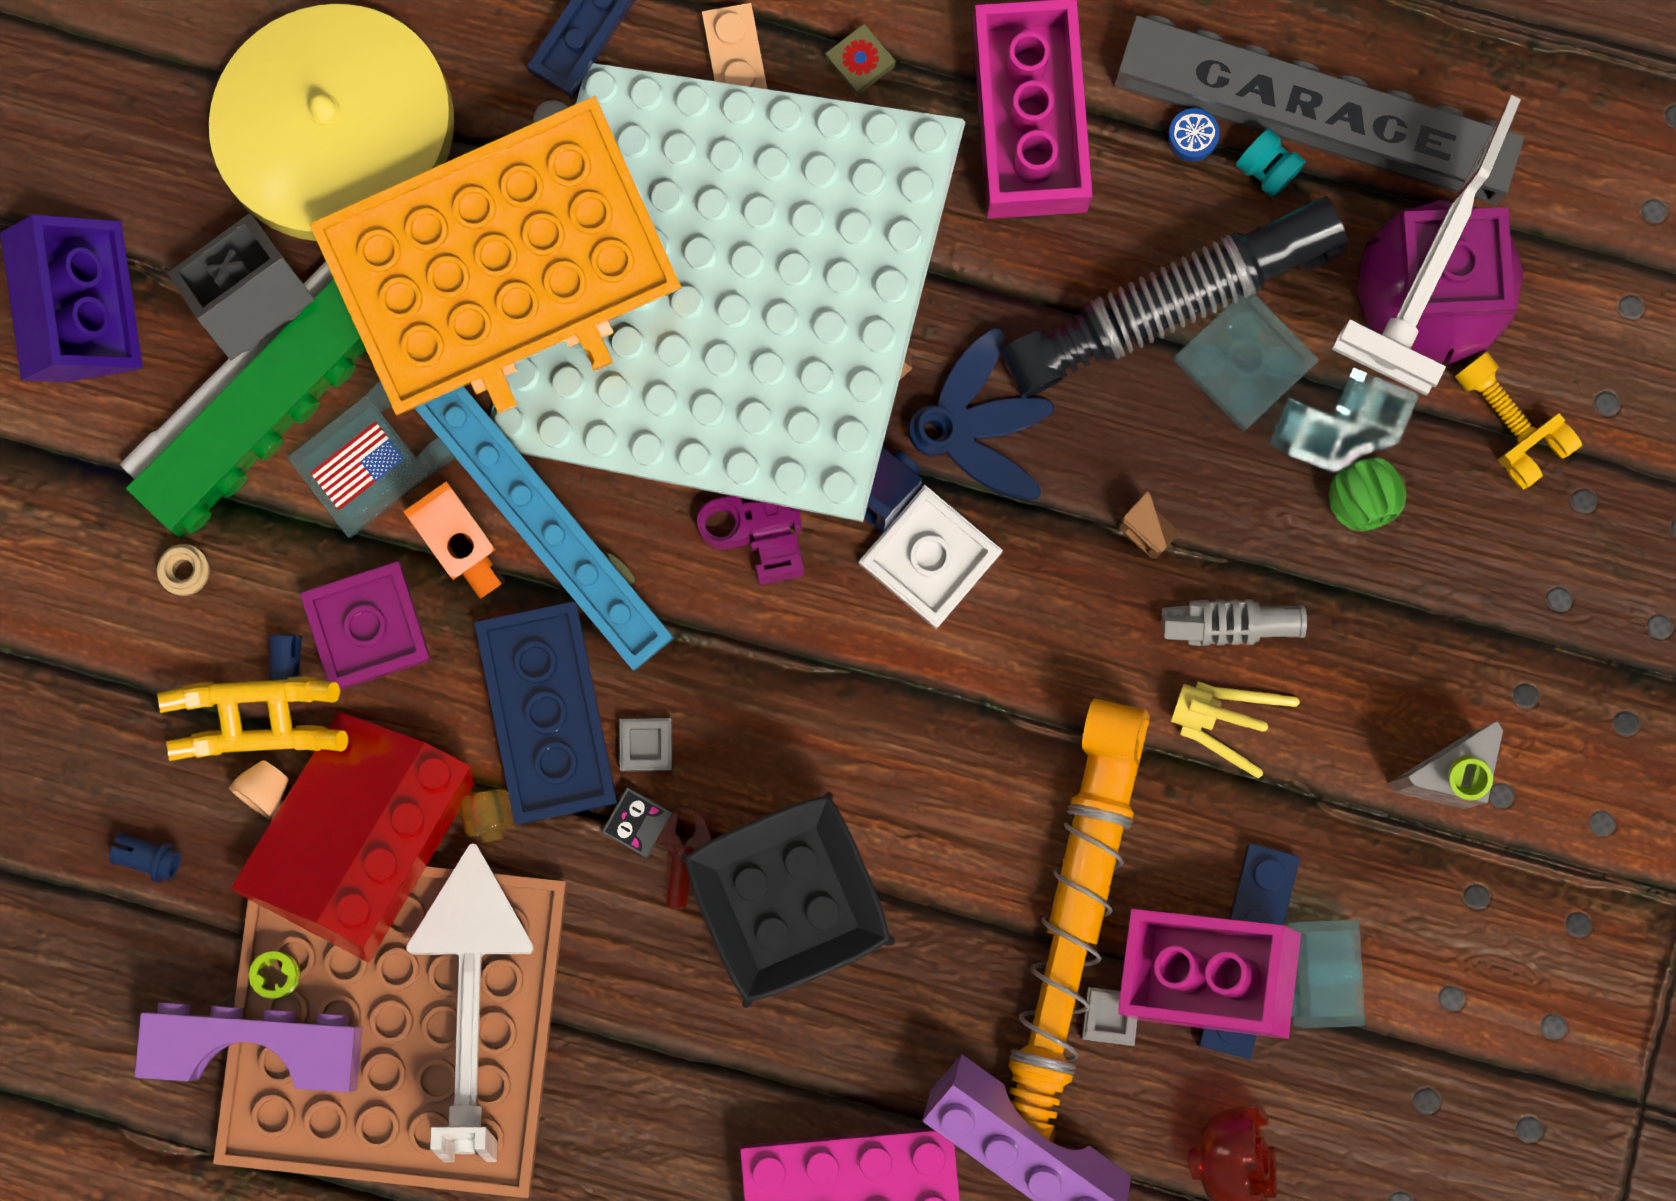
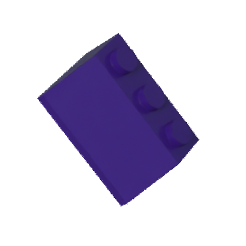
M30 215L0 233L21 381L69 382L143 368L121 221Z

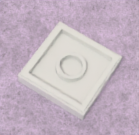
M924 485L861 558L859 565L933 628L937 629L1002 554L1003 550Z

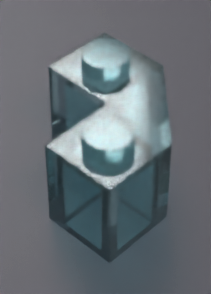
M1353 368L1334 415L1289 397L1269 445L1287 455L1331 472H1336L1351 465V461L1376 449L1383 450L1398 443L1419 394Z

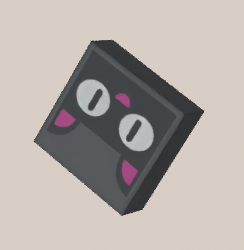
M626 788L601 833L648 859L673 813L635 791Z

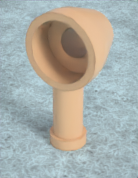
M262 760L241 773L232 782L229 789L254 811L273 820L283 803L282 798L288 778L276 767Z

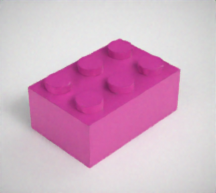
M1131 909L1118 1014L1141 1021L1289 1039L1301 933L1284 925Z

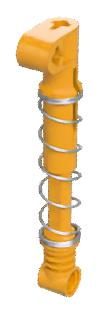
M1096 698L1091 702L1084 727L1082 749L1088 757L1080 793L1071 798V805L1068 806L1070 810L1067 811L1068 815L1074 818L1064 823L1065 828L1070 831L1063 865L1061 868L1053 870L1054 876L1058 879L1052 910L1050 915L1041 919L1043 925L1047 927L1046 933L1053 935L1047 962L1036 963L1030 966L1031 972L1043 981L1036 1010L1025 1011L1019 1014L1020 1021L1031 1029L1028 1045L1020 1050L1013 1049L1010 1051L1012 1055L1009 1056L1008 1064L1013 1073L1011 1080L1017 1082V1087H1010L1008 1092L1014 1095L1013 1101L1010 1100L1012 1105L1028 1125L1052 1143L1054 1142L1055 1125L1049 1124V1119L1057 1118L1058 1112L1052 1111V1106H1059L1061 1099L1055 1098V1093H1062L1064 1086L1072 1082L1073 1074L1075 1073L1073 1069L1076 1066L1069 1063V1061H1073L1079 1056L1077 1051L1066 1043L1072 1015L1086 1012L1090 1008L1088 1002L1077 993L1084 966L1097 964L1102 959L1098 952L1089 944L1097 945L1103 917L1110 915L1113 911L1107 899L1110 893L1113 871L1124 864L1118 854L1123 829H1130L1132 827L1131 823L1134 822L1132 820L1134 812L1129 803L1150 719L1146 709ZM1087 951L1097 957L1095 960L1085 961ZM1046 967L1044 975L1036 971L1035 968ZM1076 999L1083 1003L1085 1007L1074 1009ZM1035 1015L1033 1024L1024 1019V1016ZM1066 1048L1074 1055L1070 1057H1065V1055L1063 1054L1064 1049Z

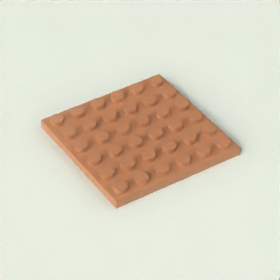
M426 866L370 963L248 899L234 1007L243 1008V1018L263 1020L264 1010L296 1012L295 1022L316 1023L317 1013L349 1015L348 1026H363L357 1090L352 1092L295 1089L287 1066L273 1051L252 1042H238L228 1047L213 1164L529 1198L531 1195L568 882L493 874L534 946V951L531 954H485L481 958L477 1106L482 1107L481 1127H486L497 1140V1162H486L476 1151L475 1154H455L454 1162H443L430 1150L431 1128L449 1126V1107L454 1106L459 956L456 954L412 955L407 951L406 947L454 869ZM280 951L288 953L295 958L300 967L301 976L299 984L294 992L286 997L278 999L265 998L257 994L250 985V966L258 956L265 952ZM276 959L274 960L275 966H267L266 964L262 970V974L269 978L266 987L271 990H276L275 984H282L284 986L288 975L281 972L283 963Z

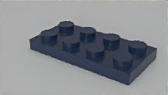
M576 601L474 622L514 824L522 825L618 804Z

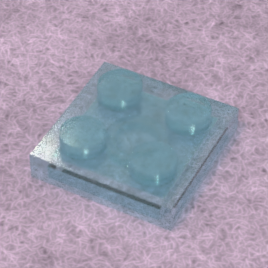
M1251 294L1248 298L1240 295L1237 303L1232 302L1173 359L1243 432L1257 421L1319 361L1303 342L1255 294Z

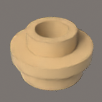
M179 544L167 549L160 557L157 565V576L161 585L167 591L179 596L192 595L201 590L210 574L209 562L203 552L187 544ZM183 562H190L193 567L191 576L184 580L178 579L176 575L177 567Z

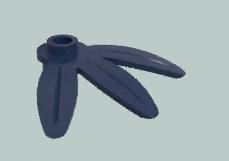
M993 327L977 338L955 362L941 388L937 404L924 406L912 415L908 424V436L912 445L925 455L939 456L947 453L959 468L985 487L1007 496L1035 500L1040 496L1041 489L1029 474L1005 456L974 441V439L996 438L1022 431L1044 420L1054 411V405L1051 401L1039 398L1004 399L978 405L970 409L966 408L987 381L1002 349L1004 331L1001 328ZM925 424H932L937 428L939 434L937 440H932L926 435L924 431Z

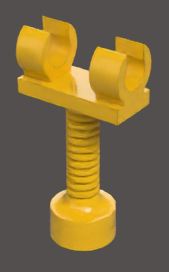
M1485 352L1454 377L1466 392L1470 390L1483 392L1482 396H1486V401L1489 400L1488 403L1492 404L1491 407L1495 408L1494 411L1499 412L1498 416H1502L1501 420H1505L1504 423L1508 424L1507 427L1511 428L1510 431L1514 432V436H1517L1518 444L1497 460L1502 467L1506 468L1512 480L1524 490L1543 477L1538 465L1525 451L1545 437L1553 452L1561 459H1564L1579 449L1582 443L1574 430L1564 422L1565 419L1560 413L1550 418L1538 428L1531 426L1528 419L1524 418L1525 415L1521 414L1522 411L1518 410V406H1515L1509 395L1505 394L1506 391L1502 390L1503 387L1499 386V382H1496L1495 373L1500 367L1491 355Z

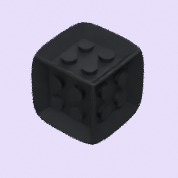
M827 792L823 797L793 804L740 826L703 844L690 854H682L680 857L681 861L686 864L692 890L720 958L734 986L743 998L742 1006L744 1008H749L755 1000L764 999L790 990L848 965L875 951L884 944L888 946L895 944V939L889 935L886 918L874 885L849 828L833 802V794L831 792Z

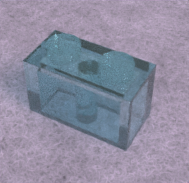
M1359 920L1288 923L1289 928L1301 933L1291 1015L1293 1017V1026L1296 1028L1365 1026Z

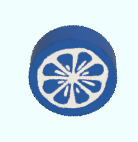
M1190 108L1181 111L1175 116L1169 127L1167 140L1171 151L1177 157L1185 161L1196 162L1207 158L1214 151L1219 140L1220 130L1216 119L1209 112L1198 108Z

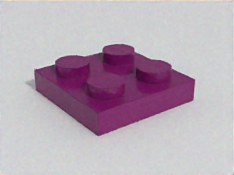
M399 561L300 593L327 681L338 683L340 691L432 661L407 580Z

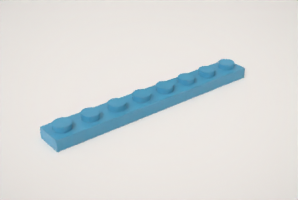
M461 387L415 408L633 671L640 668L674 639L672 634L465 387Z

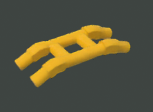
M288 677L283 680L219 684L205 682L182 686L183 688L157 693L160 713L185 708L190 710L200 707H212L217 704L221 730L191 734L189 737L166 741L169 761L195 756L199 758L221 755L226 752L278 749L344 751L348 745V735L342 730L327 729L324 726L316 725L292 727L288 702H336L340 695V687L336 682L321 681L313 677ZM267 701L271 729L243 731L238 703Z

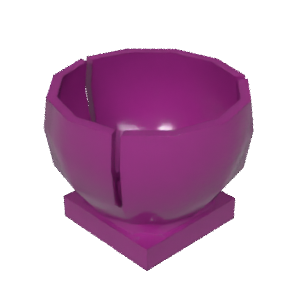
M1438 200L1395 214L1367 242L1366 248L1363 250L1356 295L1368 329L1382 335L1389 319L1396 318L1453 202ZM1472 206L1471 215L1416 325L1419 332L1411 350L1442 365H1447L1486 352L1513 322L1524 271L1513 238L1510 236L1508 207L1477 208Z

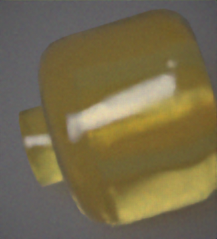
M504 789L471 794L463 797L460 801L459 809L464 831L470 837L482 836L483 843L503 839L502 831L509 830L514 826L509 793Z

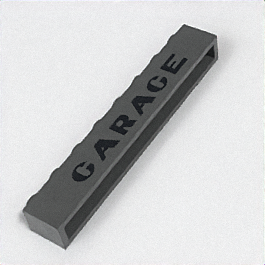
M1149 15L1146 18L1136 16L1114 87L1184 109H1202L1209 112L1216 119L1261 133L1270 128L1283 140L1456 194L1459 193L1497 122L1486 120L1480 123L1464 118L1462 111L1450 106L1438 105L1432 108L1415 102L1416 99L1412 95L1402 91L1389 90L1384 93L1367 87L1365 81L1354 76L1341 75L1336 78L1320 73L1317 66L1306 61L1293 60L1290 63L1272 58L1269 51L1258 46L1245 45L1242 48L1224 43L1222 37L1213 32L1197 30L1191 33L1175 28V24L1171 20L1156 15ZM1511 127L1508 129L1487 180L1474 196L1475 200L1497 206L1508 193L1525 137L1513 133Z

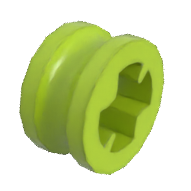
M270 951L261 954L253 961L249 970V981L254 991L260 996L270 999L283 998L294 992L301 976L300 967L295 958L288 953L280 951ZM276 959L283 963L281 972L288 975L284 986L282 984H275L276 990H271L266 987L269 978L262 974V970L266 964L267 966H275L274 960Z

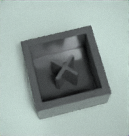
M251 213L167 273L197 320L231 361L241 353L254 349L263 337L282 323L295 319L300 315L304 307L315 300Z

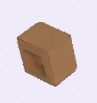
M1148 491L1123 517L1118 525L1121 532L1151 559L1154 558L1155 560L1179 534L1178 530L1155 510Z

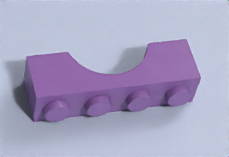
M158 1002L157 1012L141 1013L135 1078L177 1081L198 1080L207 1064L222 1049L238 1042H252L270 1049L279 1056L290 1072L295 1089L337 1092L357 1090L363 1026H348L349 1015L317 1013L316 1023L295 1022L296 1012L264 1010L263 1020L243 1018V1008L211 1006L210 1016L190 1015L191 1004Z
M961 1054L931 1089L922 1121L1033 1201H1128L1131 1181L1130 1174L1091 1146L1081 1150H1071L1058 1146L1041 1136L1016 1111L1007 1095L1004 1084Z

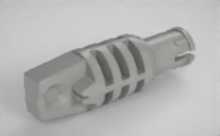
M1216 599L1215 601L1194 600L1189 601V606L1162 608L1161 630L1164 639L1187 640L1188 645L1209 646L1210 644H1216V646H1222L1225 644L1239 645L1240 643L1254 645L1255 642H1259L1260 637L1305 638L1307 615L1306 608H1304L1305 605L1259 606L1258 601L1253 599H1245L1244 601H1239L1238 599H1230L1229 601H1224L1223 599Z

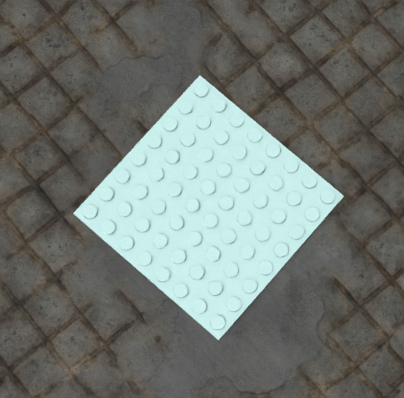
M593 63L582 80L576 104L596 96L682 289L609 321L614 333L604 337L603 340L613 363L595 372L581 343L569 348L566 341L515 363L517 371L507 375V378L510 382L509 387L519 406L503 413H498L495 405H493L490 418L521 454L863 522L965 121L961 118Z

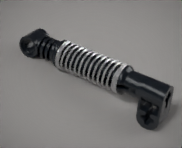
M1324 196L1262 227L1255 228L1254 231L1245 235L1235 232L1230 236L1226 235L1225 238L1221 237L1220 242L1222 246L1219 247L1218 243L1213 241L1214 250L1209 252L1207 247L1203 246L1202 251L1204 255L1198 257L1197 253L1192 251L1193 260L1188 262L1186 257L1182 256L1181 262L1183 265L1177 267L1175 262L1171 261L1170 266L1172 270L1167 272L1165 267L1161 266L1160 272L1162 275L1156 277L1154 272H1150L1151 280L1147 282L1140 276V285L1135 287L1133 282H1129L1130 290L1126 292L1119 286V295L1116 298L1112 292H1108L1107 296L1111 306L1106 305L1102 297L1098 296L1095 301L1091 300V302L1083 305L1081 313L1075 316L1076 323L1071 324L1068 319L1064 321L1066 328L1060 330L1058 325L1052 327L1054 333L1048 335L1044 329L1038 330L1006 345L1001 349L1000 353L1021 398L1033 396L1060 383L1067 377L1065 369L1071 367L1074 373L1079 370L1076 364L1080 362L1083 363L1084 367L1091 365L1088 358L1094 356L1096 362L1101 359L1111 362L1116 360V358L1120 359V356H1125L1123 348L1127 352L1132 353L1133 347L1130 337H1132L1137 347L1143 348V339L1146 338L1148 342L1153 343V334L1155 333L1158 337L1164 338V329L1174 333V324L1177 323L1179 327L1184 328L1186 318L1190 322L1195 323V314L1197 313L1200 317L1206 318V309L1208 308L1211 312L1216 313V304L1218 303L1221 307L1227 308V299L1229 298L1232 302L1237 303V294L1248 298L1251 294L1262 290L1266 280L1276 275L1279 276L1291 268L1297 266L1300 273H1306L1340 257L1347 251L1348 238L1330 199Z

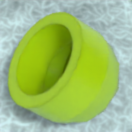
M1462 755L1450 765L1448 782L1458 797L1465 800H1477L1490 791L1493 784V774L1487 762L1481 757ZM1474 764L1469 787L1461 786L1466 765Z

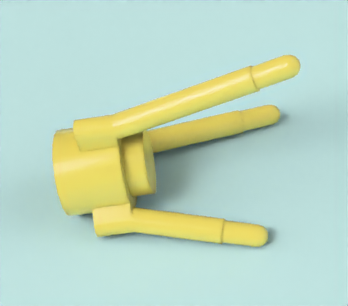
M1199 681L1196 687L1184 683L1171 722L1183 726L1180 735L1198 741L1240 769L1245 770L1256 778H1260L1263 775L1261 768L1202 731V727L1212 730L1217 718L1261 732L1268 729V724L1264 721L1220 708L1222 701L1217 699L1297 707L1300 704V700L1297 697L1214 687Z

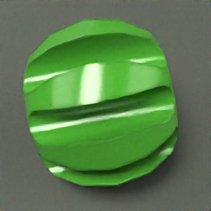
M1368 458L1357 461L1340 470L1332 479L1328 496L1331 510L1340 523L1352 531H1369L1393 521L1400 515L1405 507L1407 492L1404 479L1394 466L1384 459Z

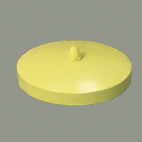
M326 4L303 8L288 13L258 30L236 51L226 65L215 88L209 115V138L216 166L240 203L258 220L269 227L289 236L312 241L317 240L309 225L310 223L446 163L454 132V107L447 81L427 45L416 33L395 18L374 9L350 4Z

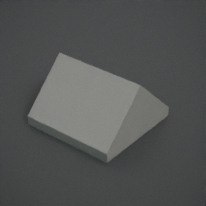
M1498 721L1477 728L1388 784L1393 792L1462 809L1488 803L1490 791L1477 800H1465L1458 797L1448 782V770L1452 762L1462 755H1476L1487 762L1494 775L1503 729ZM1474 764L1466 765L1461 786L1469 787Z

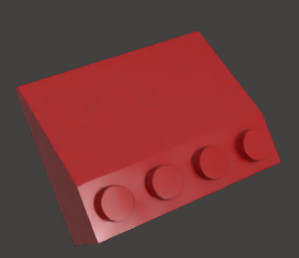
M338 712L329 729L342 730L347 733L348 745L344 751L324 749L314 751L231 886V890L370 963L472 790L474 780L471 766L423 741Z

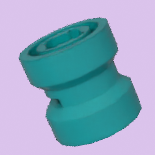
M1268 128L1245 151L1235 166L1246 176L1254 175L1261 182V190L1271 199H1274L1294 179L1307 161L1297 152H1288L1281 146V138Z

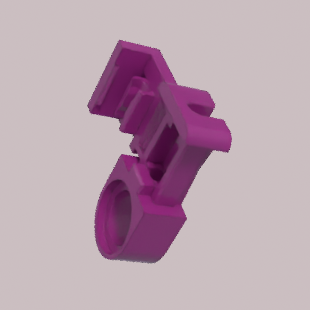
M729 496L709 501L699 511L697 526L700 537L707 546L716 550H726L751 544L752 551L759 549L762 564L756 565L760 585L805 576L796 536L802 530L798 509L755 500L742 503V498ZM717 512H726L733 516L736 521L734 530L725 537L713 536L706 529L707 520ZM790 526H794V528H795V533H794V534H791L790 528H789ZM753 534L754 542L750 541L749 535ZM787 562L791 563V565L764 570V567Z

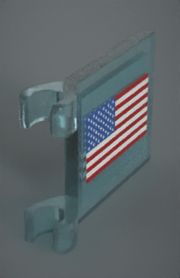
M381 381L366 396L287 457L348 538L354 536L428 476L456 458L440 438L431 442L417 457L413 454L382 414V411L392 405Z

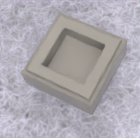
M671 718L620 719L621 772L672 771Z
M1087 987L1085 1000L1090 1005V1008L1084 1012L1081 1039L1135 1046L1137 1019L1118 1014L1121 991Z

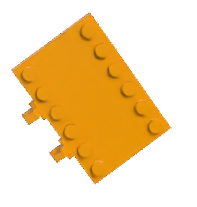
M596 96L309 224L392 408L398 416L470 383L476 394L488 390L498 413L508 411L519 406V403L512 394L509 387L510 382L507 378V375L517 371L515 363L566 341L569 348L581 343L595 372L613 363L603 340L604 337L614 333L609 321L682 289Z

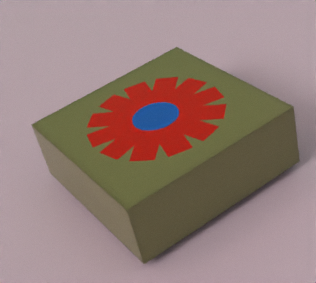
M865 23L825 53L827 62L856 97L893 69L896 64L894 58Z

